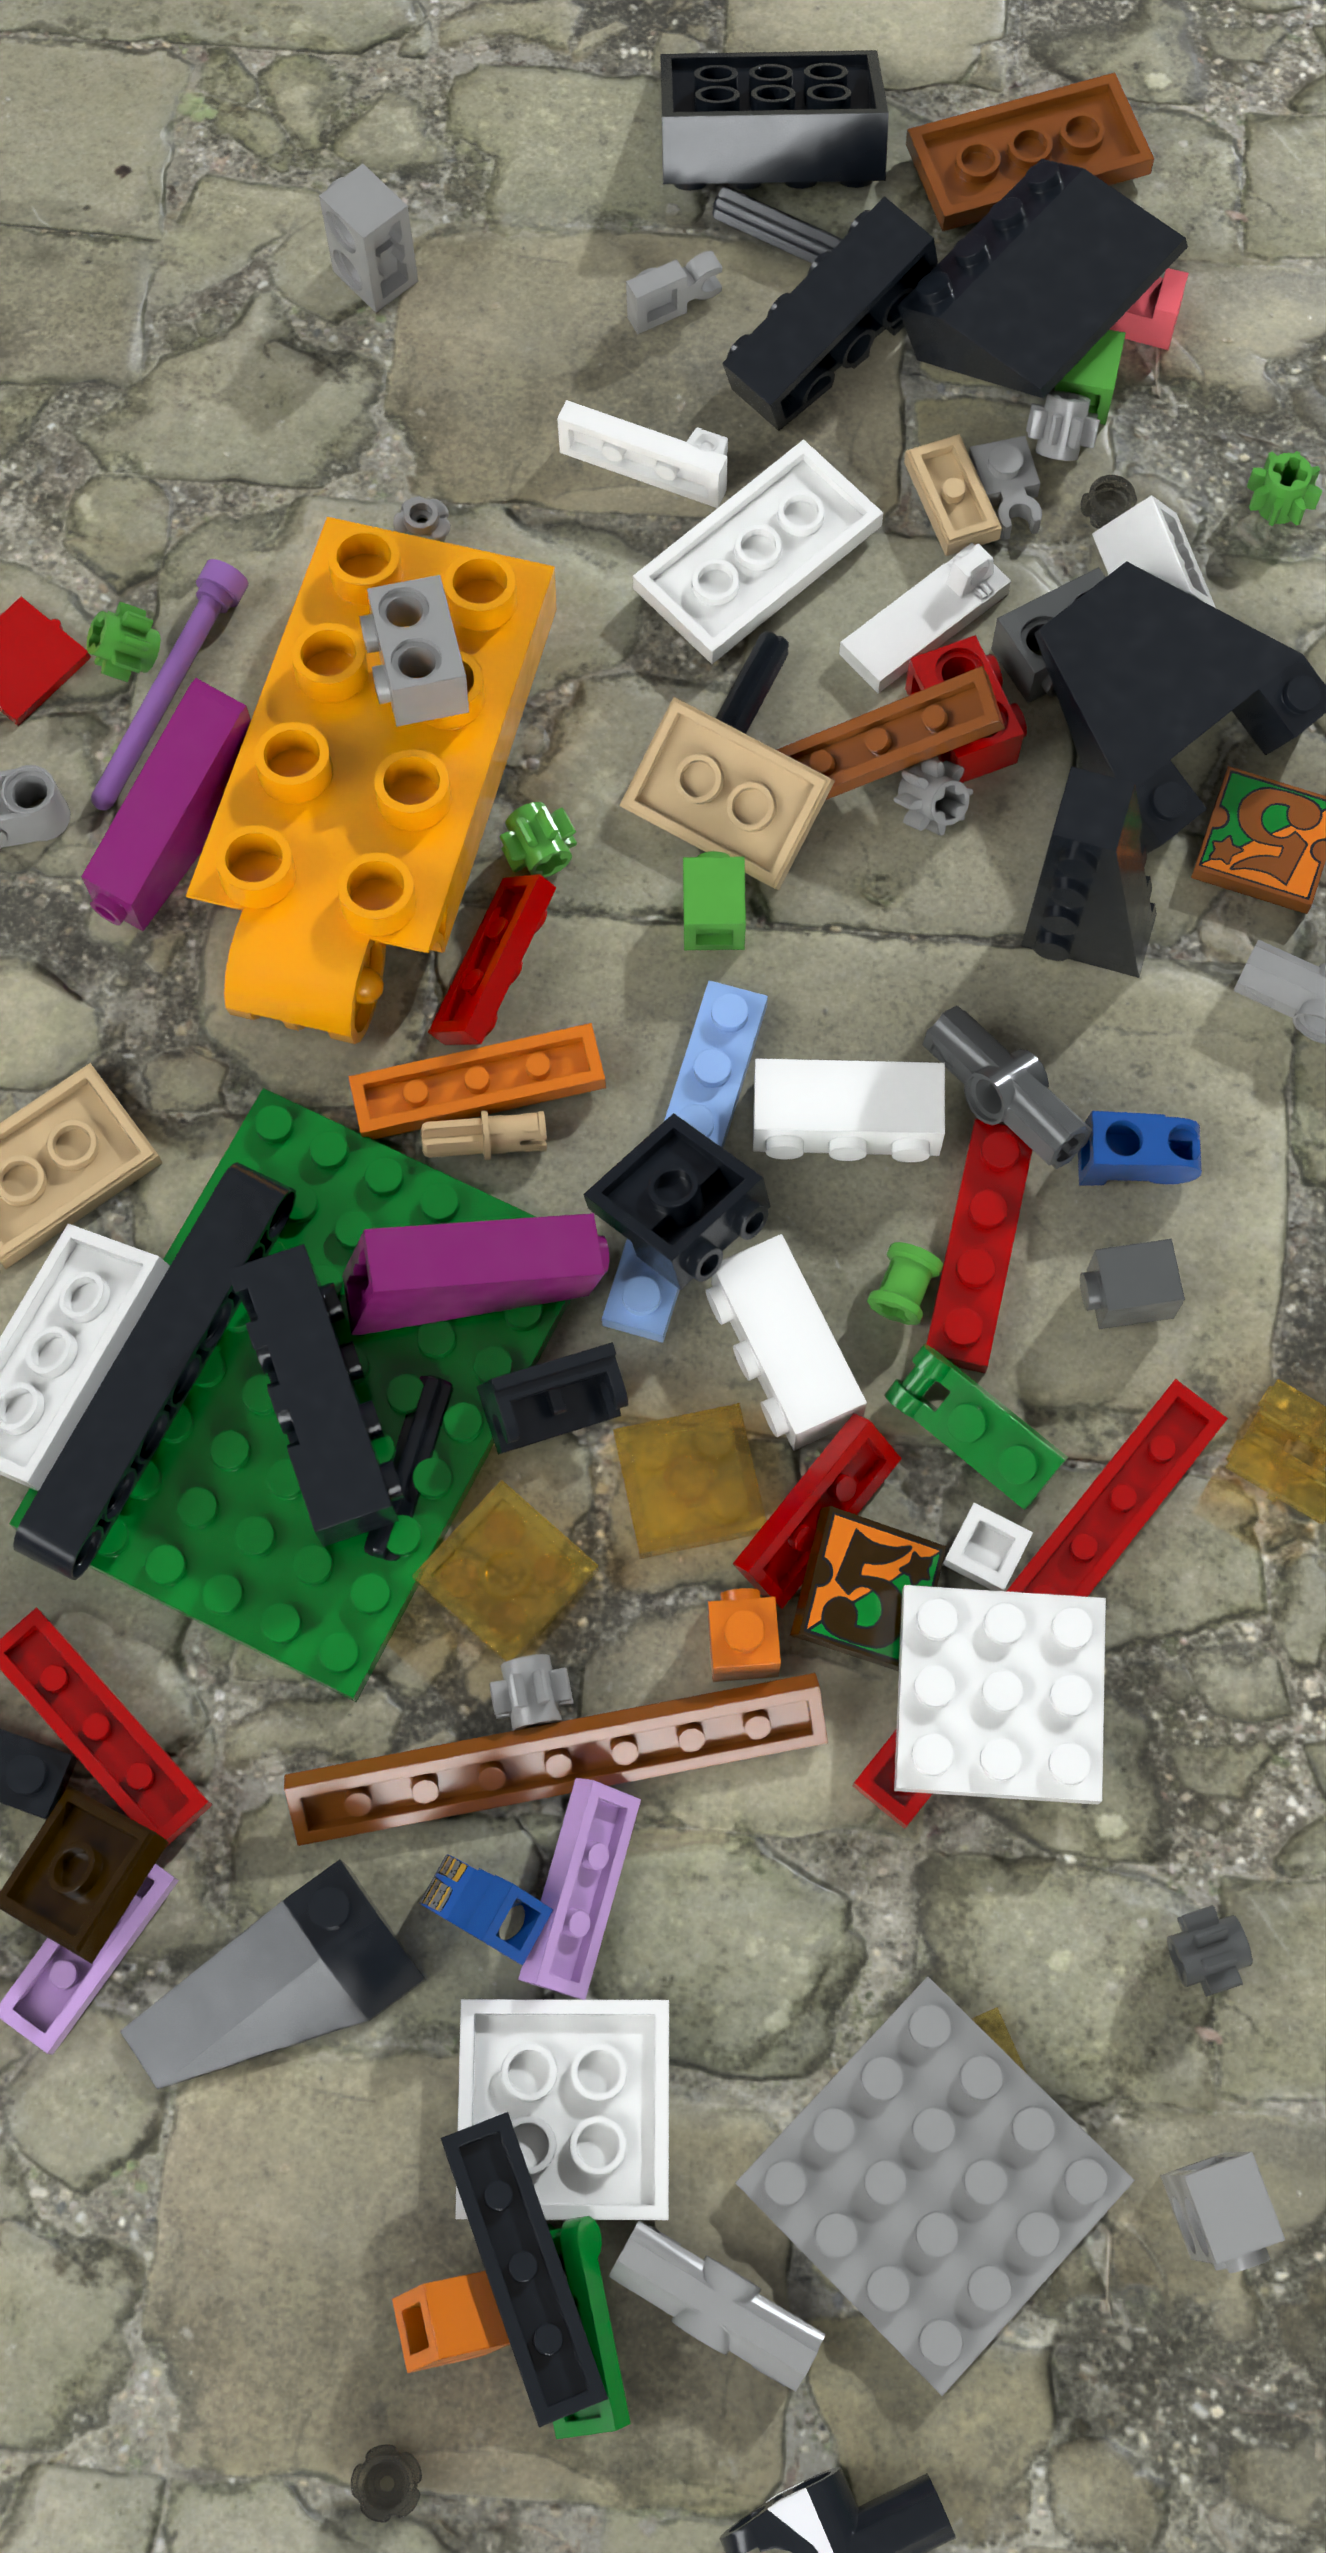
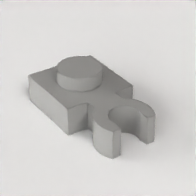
M705 251L698 254L683 268L676 259L658 268H648L635 278L626 281L627 318L637 335L687 313V302L693 299L706 300L722 291V286L715 276L722 272V266L713 251Z
M1026 436L971 446L969 448V456L992 506L999 505L997 518L1002 527L1000 538L1002 540L1010 539L1012 529L1011 518L1014 517L1025 519L1029 524L1031 534L1038 533L1042 519V509L1034 498L1038 497L1041 483Z

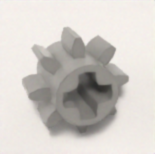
M1050 391L1047 394L1045 406L1032 403L1026 432H1028L1029 438L1038 439L1036 453L1052 459L1074 461L1078 459L1080 446L1094 448L1100 420L1097 419L1098 414L1088 412L1091 400L1076 393Z
M930 758L921 762V766L914 767L909 771L904 770L898 788V795L894 797L895 803L909 810L904 817L903 823L919 831L927 829L941 836L945 833L946 825L955 824L959 820L963 821L969 806V796L973 794V789L959 782L964 768L947 760L941 762Z
M547 1654L523 1656L506 1661L501 1664L503 1680L489 1683L496 1719L510 1717L513 1731L561 1722L560 1706L574 1704L567 1668L553 1670L550 1655Z

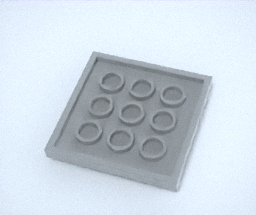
M927 1976L735 2183L934 2389L943 2396L1135 2180Z

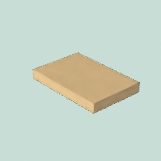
M673 697L619 806L705 852L717 851L726 853L730 857H744L746 874L779 890L835 780Z
M91 1063L0 1123V1263L5 1269L62 1232L67 1224H74L163 1163L157 1152Z

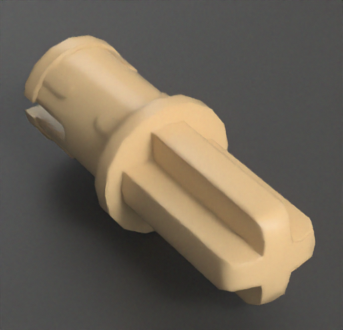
M481 1111V1118L425 1122L421 1127L422 1151L424 1156L429 1158L483 1154L484 1160H491V1154L547 1151L544 1111L506 1116H488L487 1111Z

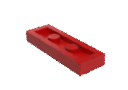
M541 874L505 877L502 879L428 1031L430 1035L442 1044H482L485 1037L495 1027L498 1019L497 1011L509 986L517 979L522 970V959L534 934L542 927L546 920L547 907L556 890V887Z
M853 1413L733 1562V1565L755 1589L760 1590L763 1598L775 1597L776 1606L783 1609L803 1584L821 1508L832 1506L858 1515L902 1458L870 1420Z

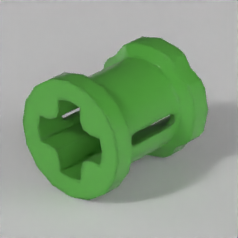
M894 1242L890 1244L887 1251L890 1263L878 1290L870 1292L867 1303L873 1311L889 1320L906 1325H918L923 1317L920 1305L931 1278H936L940 1275L943 1263L934 1254L921 1247L903 1242Z

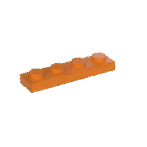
M592 1023L348 1076L361 1136L369 1137L373 1140L420 1130L425 1122L469 1119L481 1116V1111H487L488 1114L606 1088L605 1075Z

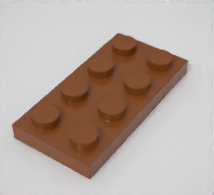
M1115 72L907 129L906 147L942 232L981 221L990 212L993 205L999 202L1026 175L1027 171L1041 159L1084 168L1108 185L1149 175L1152 172L1154 156Z

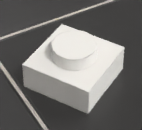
M973 1503L943 1565L992 1591H1004L1033 1532Z

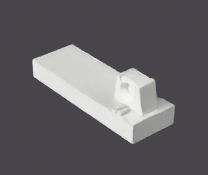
M566 400L557 418L559 447L562 454L715 508L719 507L727 491L726 455L728 452V438L725 436L722 437L697 427L687 442L568 400Z
M970 543L950 561L941 565L840 642L839 654L877 693H880L908 671L910 658L937 649L1008 595L1011 580L993 563V557L980 544L974 545Z

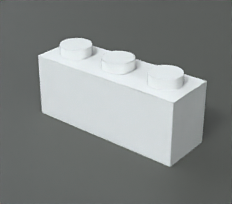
M755 1059L754 1152H766L769 1157L783 1160L799 1158L804 1153H829L831 1158L841 1161L860 1160L866 1157L867 1154L892 1155L893 1159L901 1162H920L928 1159L929 1156L940 1155L945 1135V1063Z
M783 1235L775 1236L722 1260L719 1269L712 1276L711 1284L713 1287L706 1290L707 1299L718 1322L722 1325L730 1321L740 1343L733 1345V1350L743 1374L748 1381L757 1377L768 1398L761 1402V1408L773 1434L776 1437L785 1434L793 1451L840 1430L853 1413L864 1417L867 1402Z

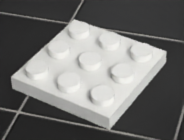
M904 1585L901 1606L894 1791L1083 1804L1101 1803L1106 1598Z
M461 1999L458 2131L508 2112L546 2220H568L583 2216H591L595 2220H669V2000ZM456 2186L455 2219H468Z

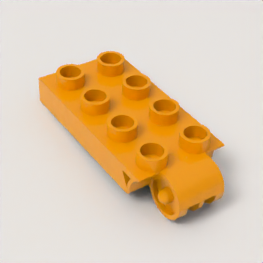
M332 517L326 518L186 893L187 898L242 910L229 949L225 971V1008L230 1015L250 1020H256L263 1016L283 1021L285 1027L299 1031L305 1027L328 1032L331 1039L356 1044L361 1042L374 1015L377 1001L383 994L386 945L389 944L424 953H429L430 950L441 953L445 952L557 610L555 566ZM440 575L466 674L469 713L396 727L391 702L379 704L372 667L381 665L379 652L367 654L359 616L370 614L367 588Z

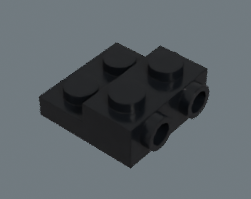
M674 1113L583 1194L587 1207L591 1212L630 1240L636 1256L680 1290L693 1278L699 1282L711 1278L722 1263L723 1251L739 1236L744 1240L755 1237L764 1227L768 1219V1209L771 1207L764 1178Z

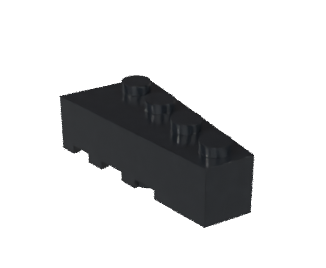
M885 196L872 210H865L860 213L852 222L848 234L831 252L826 251L819 255L810 266L808 274L791 293H784L778 297L770 307L767 318L751 334L741 336L732 345L727 359L722 363L731 389L780 431L832 388L835 380L834 372L838 368L843 366L846 369L851 367L855 369L870 356V348L878 335L884 330H888L895 336L905 327L897 305L938 264L934 237Z
M1071 766L1023 937L1022 947L1033 949L1036 954L1048 960L1064 961L1071 959L1137 978L1140 977L1157 913L1155 903H1150L1152 892L1151 877L1145 875L1144 867L1147 860L1146 845L1140 844L1139 839L1142 822L1135 783Z
M304 1244L227 1269L234 1291L238 1294L251 1319V1322L246 1323V1327L263 1372L269 1376L271 1383L267 1384V1390L282 1432L288 1436L290 1444L287 1445V1450L314 1531L323 1547L398 1522L399 1519L393 1501L405 1497L393 1461L390 1460L380 1464L373 1441L385 1436L373 1401L360 1403L353 1381L365 1378L353 1340L343 1344L340 1343L334 1322L346 1318L334 1282L321 1285Z

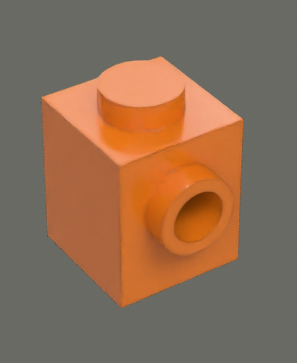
M740 1588L721 1592V1601H708L712 1681L779 1677L781 1658L776 1598H761L760 1590Z
M486 2271L424 2283L392 2299L407 2373L481 2357L510 2345Z

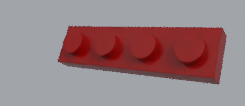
M979 1119L974 1120L926 1344L938 1351L958 1368L986 1373L1033 1150L1007 1125H990Z
M36 1607L0 1638V1670L130 1819L159 1834L169 1842L168 1846L212 1806V1803L40 1609Z

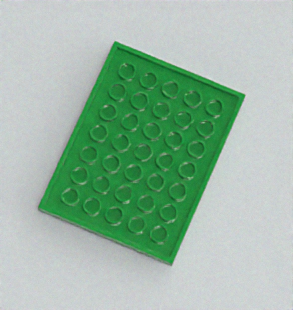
M263 1088L163 1260L168 1265L172 1264L227 1169L236 1162L243 1164L296 1190V1200L292 1213L269 1255L304 1244L321 1285L334 1282L346 1318L334 1322L340 1343L343 1344L353 1340L365 1378L353 1382L360 1403L373 1401L385 1436L373 1441L380 1464L390 1460L393 1461L395 1448L406 1414L413 1413L417 1409L424 1387L419 1377L436 1376L453 1385V1392L444 1414L443 1424L433 1456L421 1461L413 1472V1483L420 1493L414 1516L412 1518L406 1515H398L399 1521L394 1523L387 1544V1549L391 1553L401 1557L397 1561H388L365 1553L364 1545L369 1532L323 1547L314 1531L287 1450V1445L290 1444L288 1436L282 1432L267 1390V1384L271 1383L269 1376L263 1372L246 1327V1323L251 1322V1319L241 1302L89 1567L357 1702L494 1445L477 1386L492 1378L537 1365L571 1299L369 1334L351 1335L342 1274L364 1229L533 1218L536 1216L369 1137H362L360 1133ZM29 1488L9 1524L15 1530H17L22 1518L38 1493L37 1490Z

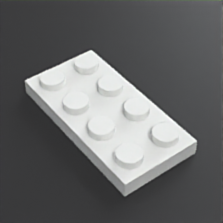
M803 439L634 574L633 589L713 664L882 526L883 512Z
M67 1224L0 1336V1475L39 1491L169 1269L170 1265L161 1257Z

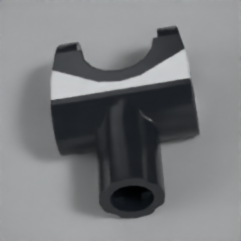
M836 2467L776 2494L736 2522L719 2539L725 2553H747L756 2548H759L760 2552L780 2549L791 2551L792 2553H927L956 2539V2536L928 2473L858 2507L842 2468Z

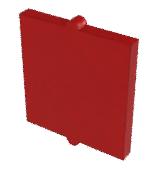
M22 596L0 615V711L18 726L91 658L83 646L63 631L60 620L48 619Z

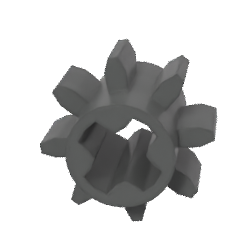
M1211 1905L1178 1917L1177 1921L1182 1932L1168 1936L1167 1945L1172 1963L1182 1984L1185 1987L1201 1983L1206 1997L1243 1985L1238 1970L1251 1966L1253 1959L1247 1937L1236 1916L1231 1915L1218 1919L1215 1907Z

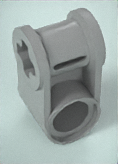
M24 765L16 769L0 771V849L36 841H48L58 837L66 830L70 822L71 812L52 775L46 769L36 765ZM44 799L40 805L28 808L34 801Z

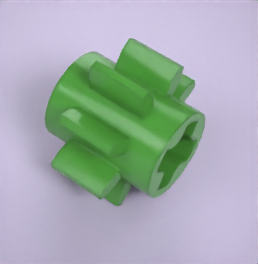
M1273 451L1270 452L1264 468H1253L1247 484V488L1254 491L1249 505L1250 511L1258 510L1270 526L1285 524L1290 521L1296 526L1300 525L1305 510L1316 509L1323 491L1315 486L1320 472L1319 466L1311 467L1310 463L1298 451L1295 453H1283L1278 456Z
M119 602L116 613L100 611L94 617L88 631L86 646L88 653L96 656L94 664L101 666V674L128 682L132 671L147 673L153 667L160 650L161 638L159 631L151 628L153 620L146 618L145 610Z
M532 802L519 807L508 816L505 821L508 832L500 835L504 845L501 850L514 873L527 866L531 875L541 874L545 878L561 871L569 864L572 859L569 848L577 845L573 836L576 830L563 807L550 814L543 802Z

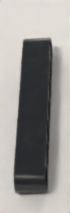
M238 1162L232 1164L227 1169L22 1518L14 1537L13 1547L15 1551L71 1580L78 1579L88 1569L241 1303L238 1294L234 1291L227 1269L269 1255L292 1213L296 1200V1190Z

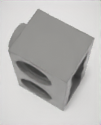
M361 164L345 177H340L333 181L327 190L319 195L333 272L369 307L378 312L418 282L408 206L364 164Z
M436 575L367 588L370 614L359 616L367 654L379 652L381 665L372 667L379 704L391 702L396 727L469 713L466 674L441 576Z
M1225 2152L1160 2175L1191 2260L1211 2263L1216 2271L1227 2268L1229 2273H1235L1269 2261L1270 2257L1266 2247L1285 2241L1253 2152Z

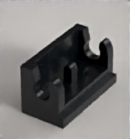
M613 1342L492 1378L477 1386L498 1455L620 1417V1408L628 1406V1397L615 1357L616 1351Z

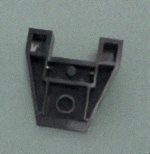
M1128 561L1034 633L1083 769L1135 783L1142 822L1139 839L1140 844L1146 845L1147 853L1162 846L1207 810L1171 759L1231 711L1234 713L1264 755L1271 753L1296 738L1326 713V685L1302 653Z

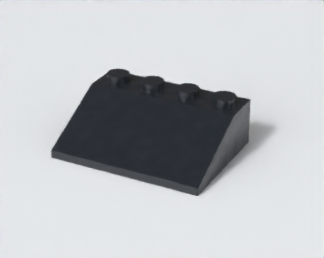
M877 50L660 54L663 185L674 184L678 189L693 191L702 189L707 184L729 183L731 187L736 189L749 190L758 188L762 183L784 182L788 187L805 189L815 186L817 182H840L846 187L861 188L870 185L872 181H886L889 111Z
M1041 159L1027 171L1026 175L999 202L993 205L990 212L964 238L955 244L954 248L935 268L918 282L917 286L897 307L918 361L1044 398L1188 248L1186 237L1086 169Z

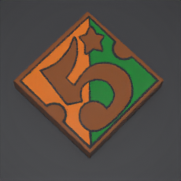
M1228 766L1191 878L1308 914L1326 862V796Z

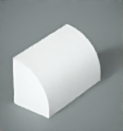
M1152 495L1092 533L1108 575L1128 561L1215 607L1177 513Z

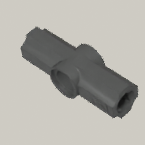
M958 1005L942 1013L936 1023L927 1030L922 1045L941 1063H945V1067L964 1084L966 1101L971 1111L982 1122L995 1125L1003 1121L1037 1155L1055 1169L1072 1161L1078 1151L1087 1144L1092 1129L1048 1089L1049 1082L1045 1068L1040 1060L1030 1051L1018 1049L1010 1053Z

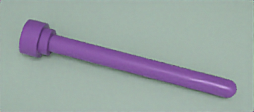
M209 559L196 580V585L199 588L196 592V597L199 601L92 792L91 801L97 809L108 810L114 805L219 613H227L230 607L238 606L249 583L246 577L233 566L220 560Z

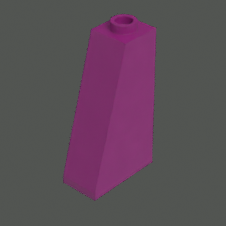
M198 678L193 680L81 876L92 899L90 902L91 907L96 913L112 924L120 926L125 921L144 931L200 855L251 722L246 705Z
M594 1213L364 1229L342 1274L351 1335L369 1334L589 1296L608 1271L609 1248L605 1236L597 1234Z

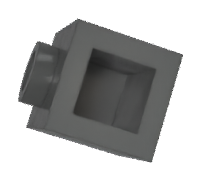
M1172 1239L1096 1249L1086 1269L1087 1272L1080 1274V1289L1084 1307L1087 1311L1095 1310L1099 1329L1174 1319L1185 1301Z

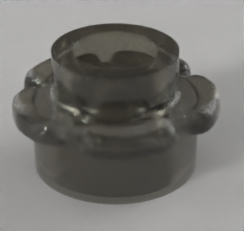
M1105 475L1096 479L1092 483L1089 493H1085L1082 496L1080 503L1081 512L1085 517L1090 518V523L1094 528L1100 529L1134 507L1137 503V497L1133 485L1127 479L1118 475ZM1104 505H1111L1115 508L1112 510L1106 509Z
M391 2444L378 2445L370 2449L366 2454L365 2462L358 2464L354 2468L351 2477L352 2495L358 2499L361 2512L369 2519L381 2523L389 2521L392 2516L398 2518L407 2516L415 2509L420 2499L418 2483L422 2480V2470L419 2462L411 2453H400ZM384 2476H390L394 2480V2487L389 2491L381 2487L380 2482Z

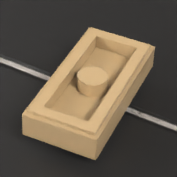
M960 434L906 450L905 466L945 556L959 553L970 543L984 545L1000 540L1002 527Z

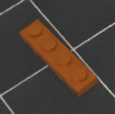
M983 666L781 747L777 751L835 780L826 798L828 800L1001 731L1005 727L989 676Z

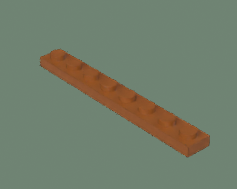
M810 1673L285 1774L284 1791L297 1845L301 1846L572 1793L576 1778L594 1780L611 1786L828 1744L820 1685L816 1673Z

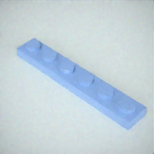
M708 981L665 1120L674 1113L720 1147H724L767 1008L768 996ZM628 1239L626 1240L602 1316V1326L663 1343L680 1289L636 1256L632 1242Z

